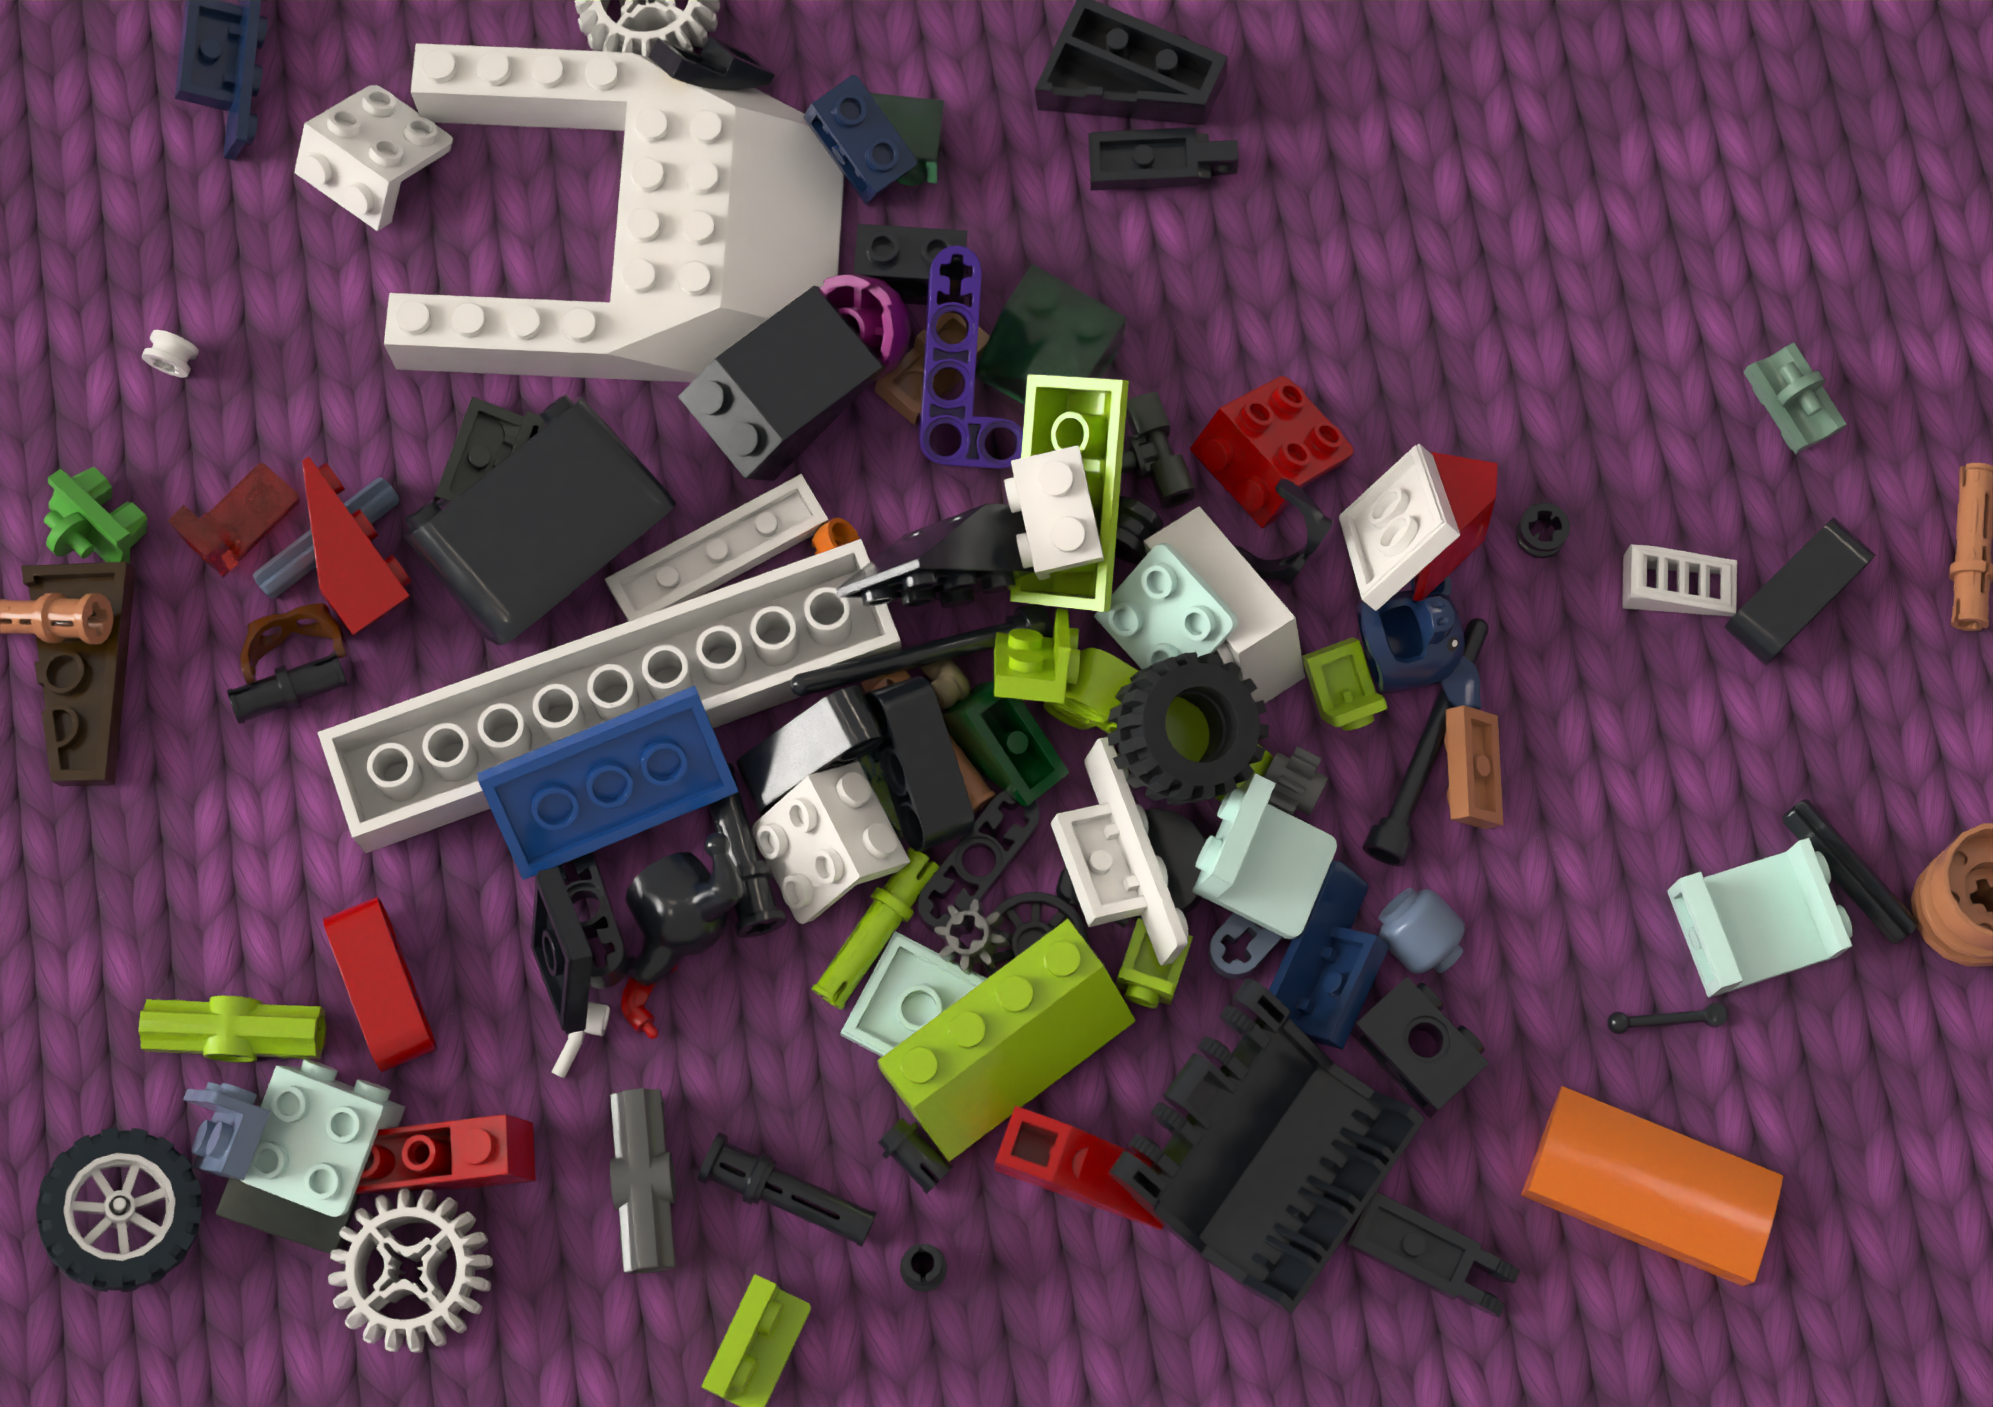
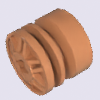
M1983 823L1961 833L1918 876L1911 897L1913 916L1918 920L1919 925L1917 928L1924 941L1943 958L1967 967L1993 965V823Z

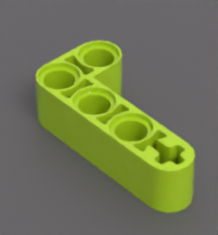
M1086 648L1080 651L1077 684L1066 683L1064 703L1045 702L1043 707L1059 721L1077 729L1087 730L1097 726L1107 733L1116 731L1117 723L1108 721L1110 709L1121 705V702L1115 697L1121 687L1132 683L1130 677L1136 674L1138 670L1103 650ZM1175 697L1169 705L1166 714L1167 736L1179 754L1191 761L1198 762L1205 754L1209 743V728L1206 718L1198 707L1181 697ZM1265 750L1262 761L1250 764V766L1255 771L1254 773L1264 777L1274 758ZM1246 781L1237 783L1236 786L1239 788ZM1226 794L1217 796L1215 799L1222 802Z

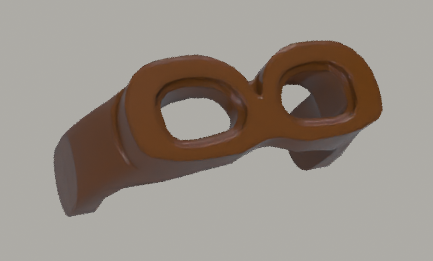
M324 603L308 604L294 608L287 613L268 615L247 625L248 634L240 655L241 668L246 683L257 682L255 668L258 661L282 644L289 634L293 632L305 636L333 639V649L336 651L338 658L347 657L348 652L344 634L338 622L331 616L328 606ZM300 619L316 620V622L310 624H300L297 621ZM275 626L281 627V630L275 634L262 635L265 631Z

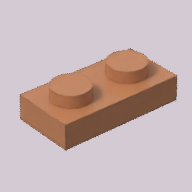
M1465 705L1445 709L1446 733L1444 743L1448 755L1449 776L1447 800L1450 807L1451 820L1482 829L1504 826L1498 716Z

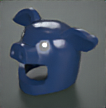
M1448 576L1421 601L1413 600L1415 577H1413L1409 581L1411 590L1397 592L1377 611L1365 602L1357 605L1356 615L1363 647L1380 694L1418 689L1440 683L1447 700L1454 707L1465 705L1478 710L1482 708L1480 679L1477 667L1463 655L1464 630L1459 613L1451 598H1449L1451 594V580Z

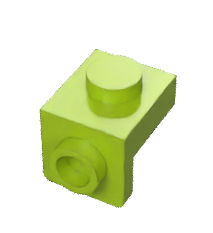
M1351 637L1302 656L1322 720L1334 727H1341L1345 731L1354 730L1372 723L1375 720L1373 714L1388 708L1385 697L1375 691L1358 639Z
M1138 918L1116 982L1117 988L1126 991L1124 998L1135 1004L1154 1009L1158 1007L1159 1002L1171 1005L1193 936L1188 935L1186 947L1173 963L1161 966L1144 922Z

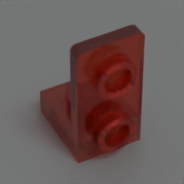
M259 463L209 513L205 512L198 518L183 505L167 521L183 542L224 578L299 504L300 497L296 491L264 463Z

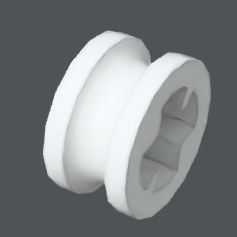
M153 330L149 338L153 343V347L145 348L141 356L142 359L150 366L166 374L181 378L188 377L191 371L187 364L188 360L196 359L199 353L198 348L178 335L167 331Z

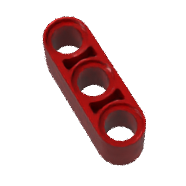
M375 897L323 918L327 937L362 1032L380 1072L437 1050L430 1024L394 928L381 899Z

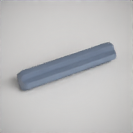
M379 477L347 500L344 505L350 514L360 509L372 524L396 506L399 502V497L389 482ZM311 529L254 572L253 578L255 582L271 599L278 597L316 567Z

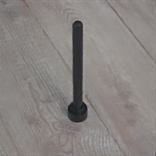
M1031 604L1015 609L1013 615L1006 617L1005 623L799 673L791 679L790 688L797 696H806L994 649L996 632L1009 633L1013 629L1024 628L1038 631L1043 637L1052 638L1051 622L1043 605Z
M1481 618L1470 620L1464 631L1463 655L1474 665L1489 631L1488 624ZM1442 687L1388 817L1381 818L1378 825L1371 826L1362 847L1364 852L1370 857L1388 865L1405 866L1414 844L1410 838L1412 829L1409 827V824L1444 741L1446 733L1445 709L1454 708L1447 700Z

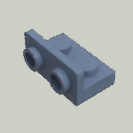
M208 1082L205 1090L187 1089L184 1101L214 1111L212 1120H204L196 1133L192 1145V1153L196 1154L197 1158L193 1168L215 1176L239 1180L245 1179L271 1112L253 1105L257 1094L226 1083L218 1085Z

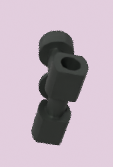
M1145 393L1128 400L1126 416L1134 436L1127 437L1128 449L1123 450L1121 474L1135 470L1140 480L1151 477L1163 509L1176 507L1194 499L1195 486L1182 454L1174 455L1167 437L1170 435V423L1158 393Z

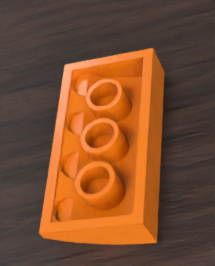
M1561 1086L1521 1196L1740 1286H1746L1755 1282L1773 1224L1783 1175Z

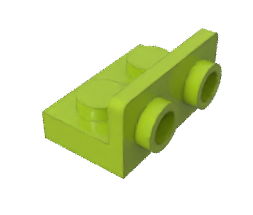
M1056 608L1053 638L1043 637L1038 631L1024 628L1013 629L1009 633L996 632L994 648L995 697L1064 703L1066 683L1077 684L1080 665V649H1077L1079 629L1069 627L1068 609Z
M754 1274L701 1387L740 1407H766L810 1314V1304L780 1290L777 1284Z

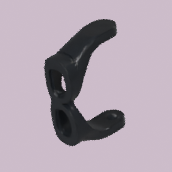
M1281 479L1275 486V490L1282 498L1296 506L1303 514L1307 527V544L1295 554L1276 560L1258 558L1240 546L1234 547L1261 578L1280 580L1289 586L1306 563L1308 557L1322 542L1330 530L1333 520L1324 515L1303 489L1290 480Z

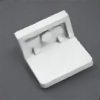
M370 85L305 122L295 173L376 231H379L392 222L401 181L450 152L453 138L431 120L420 117L418 112L400 101L389 91L380 86Z
M859 762L808 775L757 820L752 829L758 849L771 867L773 876L786 904L790 907L797 922L801 924L815 920L854 886L899 872L910 863Z

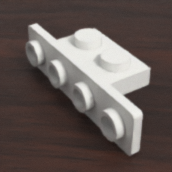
M1108 737L1099 738L1084 760L1099 805L1058 813L1050 824L1088 927L1141 915L1159 964L1161 966L1171 964L1188 943L1187 921L1183 912L1174 906L1167 887L1168 873L1165 863L1161 857L1155 856L1148 837L1146 813L1141 805L1135 803L1126 781L1129 776L1128 767L1118 769L1113 758L1121 754L1116 753L1114 745L1109 746Z

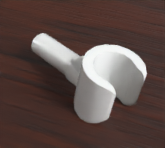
M588 1002L586 1030L568 1035V1040L552 1073L565 1078L581 1044H583L585 1033L597 1036L604 1035L610 1015L609 1006Z

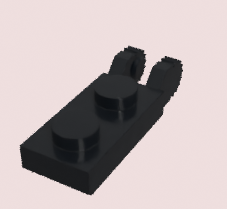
M1377 1191L1361 1212L1346 1244L1347 1247L1452 1300L1459 1298L1464 1303L1495 1317H1500L1505 1304L1499 1301L1495 1295L1464 1282L1472 1264L1501 1282L1515 1284L1520 1273L1518 1268L1480 1249V1243Z

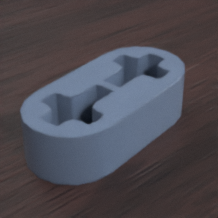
M1233 913L1217 930L1210 942L1208 952L1210 965L1217 974L1224 978L1233 980L1245 978L1262 963L1284 937L1266 928L1261 930L1254 922ZM1247 932L1253 937L1244 953L1249 961L1244 964L1242 961L1235 959L1228 964L1222 959L1226 948L1221 942L1227 940L1229 943L1235 944Z

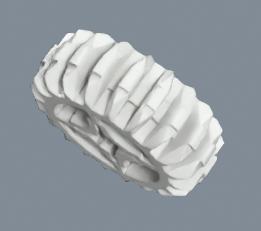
M575 0L577 13L580 14V18H578L580 30L587 36L589 46L594 51L629 52L646 57L649 56L658 38L693 52L692 46L704 48L708 41L707 32H713L717 27L715 13L720 9L719 0H689L684 12L676 7L675 0H619L622 17L615 23L606 14L610 0Z
M401 1189L399 1191L396 1209H394L386 1196L380 1195L375 1199L379 1212L377 1217L374 1218L372 1214L363 1208H359L355 1212L357 1220L364 1226L359 1233L348 1227H343L340 1230L339 1235L352 1243L349 1251L346 1252L340 1249L331 1251L330 1258L341 1264H346L345 1271L330 1274L328 1282L333 1286L348 1287L347 1291L333 1299L334 1306L338 1309H347L356 1305L355 1309L347 1316L345 1324L348 1328L354 1330L368 1322L363 1335V1340L367 1343L375 1344L386 1331V1350L397 1352L406 1335L410 1351L420 1353L424 1347V1333L427 1332L434 1345L441 1347L446 1344V1335L442 1327L444 1324L448 1323L453 1330L461 1334L467 1329V1326L457 1315L460 1310L465 1308L474 1314H479L482 1310V1306L477 1301L470 1299L469 1296L472 1289L488 1292L491 1288V1282L481 1277H475V1270L491 1267L493 1259L488 1255H473V1251L483 1247L488 1242L487 1236L483 1232H475L465 1236L473 1227L476 1218L471 1213L466 1212L452 1221L457 1211L458 1203L450 1197L446 1198L435 1211L436 1194L431 1190L423 1191L417 1207H415L413 1194L408 1189ZM410 1223H427L442 1229L433 1239L426 1237L420 1243L408 1247L404 1246L390 1233L393 1229ZM377 1245L376 1249L381 1253L385 1267L382 1276L373 1284L375 1291L369 1295L366 1285V1268L371 1252ZM453 1246L456 1254L457 1270L454 1284L446 1297L444 1295L445 1292L437 1282V1271L443 1260L448 1257L446 1251ZM395 1252L416 1263L423 1261V1266L417 1269L422 1271L419 1279L427 1287L428 1291L424 1287L406 1279L399 1280V1275L405 1272L399 1270L403 1262L397 1257ZM416 1294L432 1309L428 1314L408 1320L392 1319L380 1311L390 1301L396 1304L403 1297Z

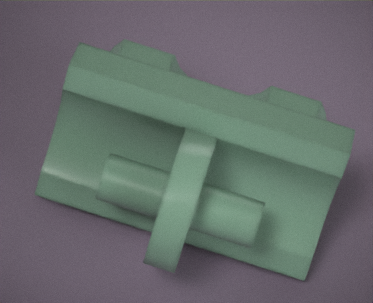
M1795 343L1784 347L1766 359L1748 365L1743 373L1752 385L1753 392L1760 403L1766 407L1780 429L1781 436L1795 454L1835 435L1847 425L1823 388V384L1826 381L1820 371H1812Z

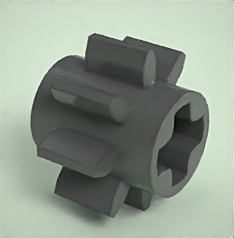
M1297 746L1291 758L1277 752L1264 778L1276 783L1268 804L1292 816L1296 809L1310 816L1329 777L1316 771L1322 758Z
M977 899L972 901L970 911L959 912L954 906H948L951 918L947 926H939L934 929V932L941 938L946 939L949 944L942 949L939 954L944 961L949 962L960 955L961 970L967 975H970L973 971L974 963L984 962L987 966L994 969L996 964L992 956L997 947H1009V941L1003 936L998 935L995 931L1003 923L1004 918L999 912H995L984 919L982 917L983 905ZM975 925L984 936L982 940H973L969 949L960 938L962 934H971Z

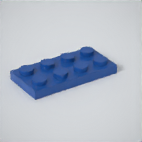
M695 685L477 773L481 789L523 880L537 875L540 870L554 868L739 792Z

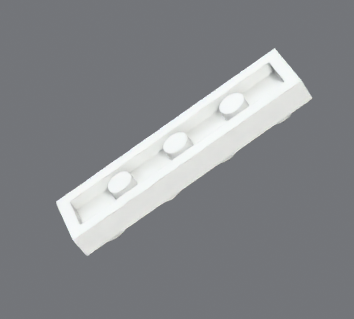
M800 474L605 578V581L626 620L629 622L702 596L813 536L819 527L829 520L804 477Z

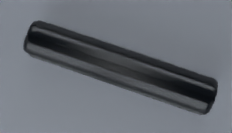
M1804 799L1798 802L1785 813L1782 818L1783 823L1799 841L1806 838L1810 839L1814 851L1821 852L1825 857L1830 874L1891 943L1897 944L1902 942L1917 929L1919 925L1918 920L1809 800Z

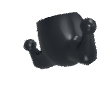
M718 832L712 833L705 841V851L713 858L712 875L699 858L691 852H677L662 857L647 866L634 878L627 889L625 901L638 927L645 936L641 954L638 957L629 956L630 967L627 975L639 984L648 986L659 982L684 957L694 956L706 951L724 933L729 910L740 902L744 896L741 878L728 853L730 840L726 835ZM606 952L605 959H604L606 965H608V963H607V956H608L607 952Z

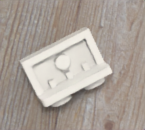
M1079 445L1012 460L1014 477L1004 479L1011 512L1022 511L1026 533L1016 535L1023 568L1034 566L1038 579L1043 580L1051 578L1050 573L1104 561Z

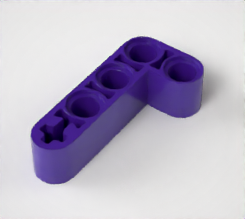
M959 245L949 246L938 253L932 261L929 271L919 446L927 459L940 465L1008 468L1012 466V460L1021 459L1023 430L1014 421L1004 418L972 416L982 276L981 263L976 254L970 249ZM952 258H959L961 268L970 270V277L963 278L958 287V298L970 297L969 307L957 302L937 304V294L947 298L950 293V279L947 276L940 275V268L948 267ZM945 313L958 314L966 323V336L958 344L945 343L937 334V320ZM941 369H953L962 377L963 390L958 398L944 400L937 396L933 390L932 382L934 375ZM939 424L951 425L959 434V446L949 456L936 454L929 444L930 432ZM996 427L1007 429L1012 434L1015 443L1010 456L1002 460L992 458L985 449L986 435Z

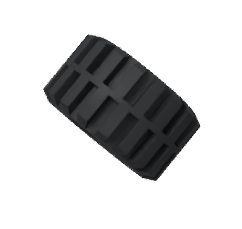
M1196 652L1183 653L1138 671L1130 677L1132 683L1121 687L1115 697L1121 702V705L1111 708L1108 721L1117 723V730L1107 733L1109 746L1118 745L1121 755L1114 757L1113 760L1118 769L1129 768L1131 774L1126 781L1134 789L1146 786L1145 796L1155 801L1167 798V804L1181 805L1189 802L1192 804L1227 794L1237 789V783L1247 781L1255 771L1251 768L1250 764L1262 761L1266 750L1258 746V740L1268 738L1269 725L1260 724L1259 714L1265 713L1267 710L1264 700L1255 702L1251 695L1257 689L1252 679L1240 681L1237 678L1241 668L1233 662L1219 666L1220 656L1207 653L1197 657ZM1175 697L1187 699L1195 704L1206 718L1209 728V743L1205 754L1198 762L1191 761L1179 754L1167 736L1166 714L1169 705Z

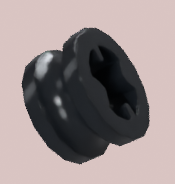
M1541 502L1532 505L1524 512L1516 528V540L1519 547L1526 554L1534 558H1548L1561 550L1570 533V522L1560 507L1551 503ZM1537 520L1547 521L1546 528L1551 525L1555 528L1556 531L1552 533L1548 542L1538 540L1539 533L1535 536L1531 534L1530 530L1533 529Z

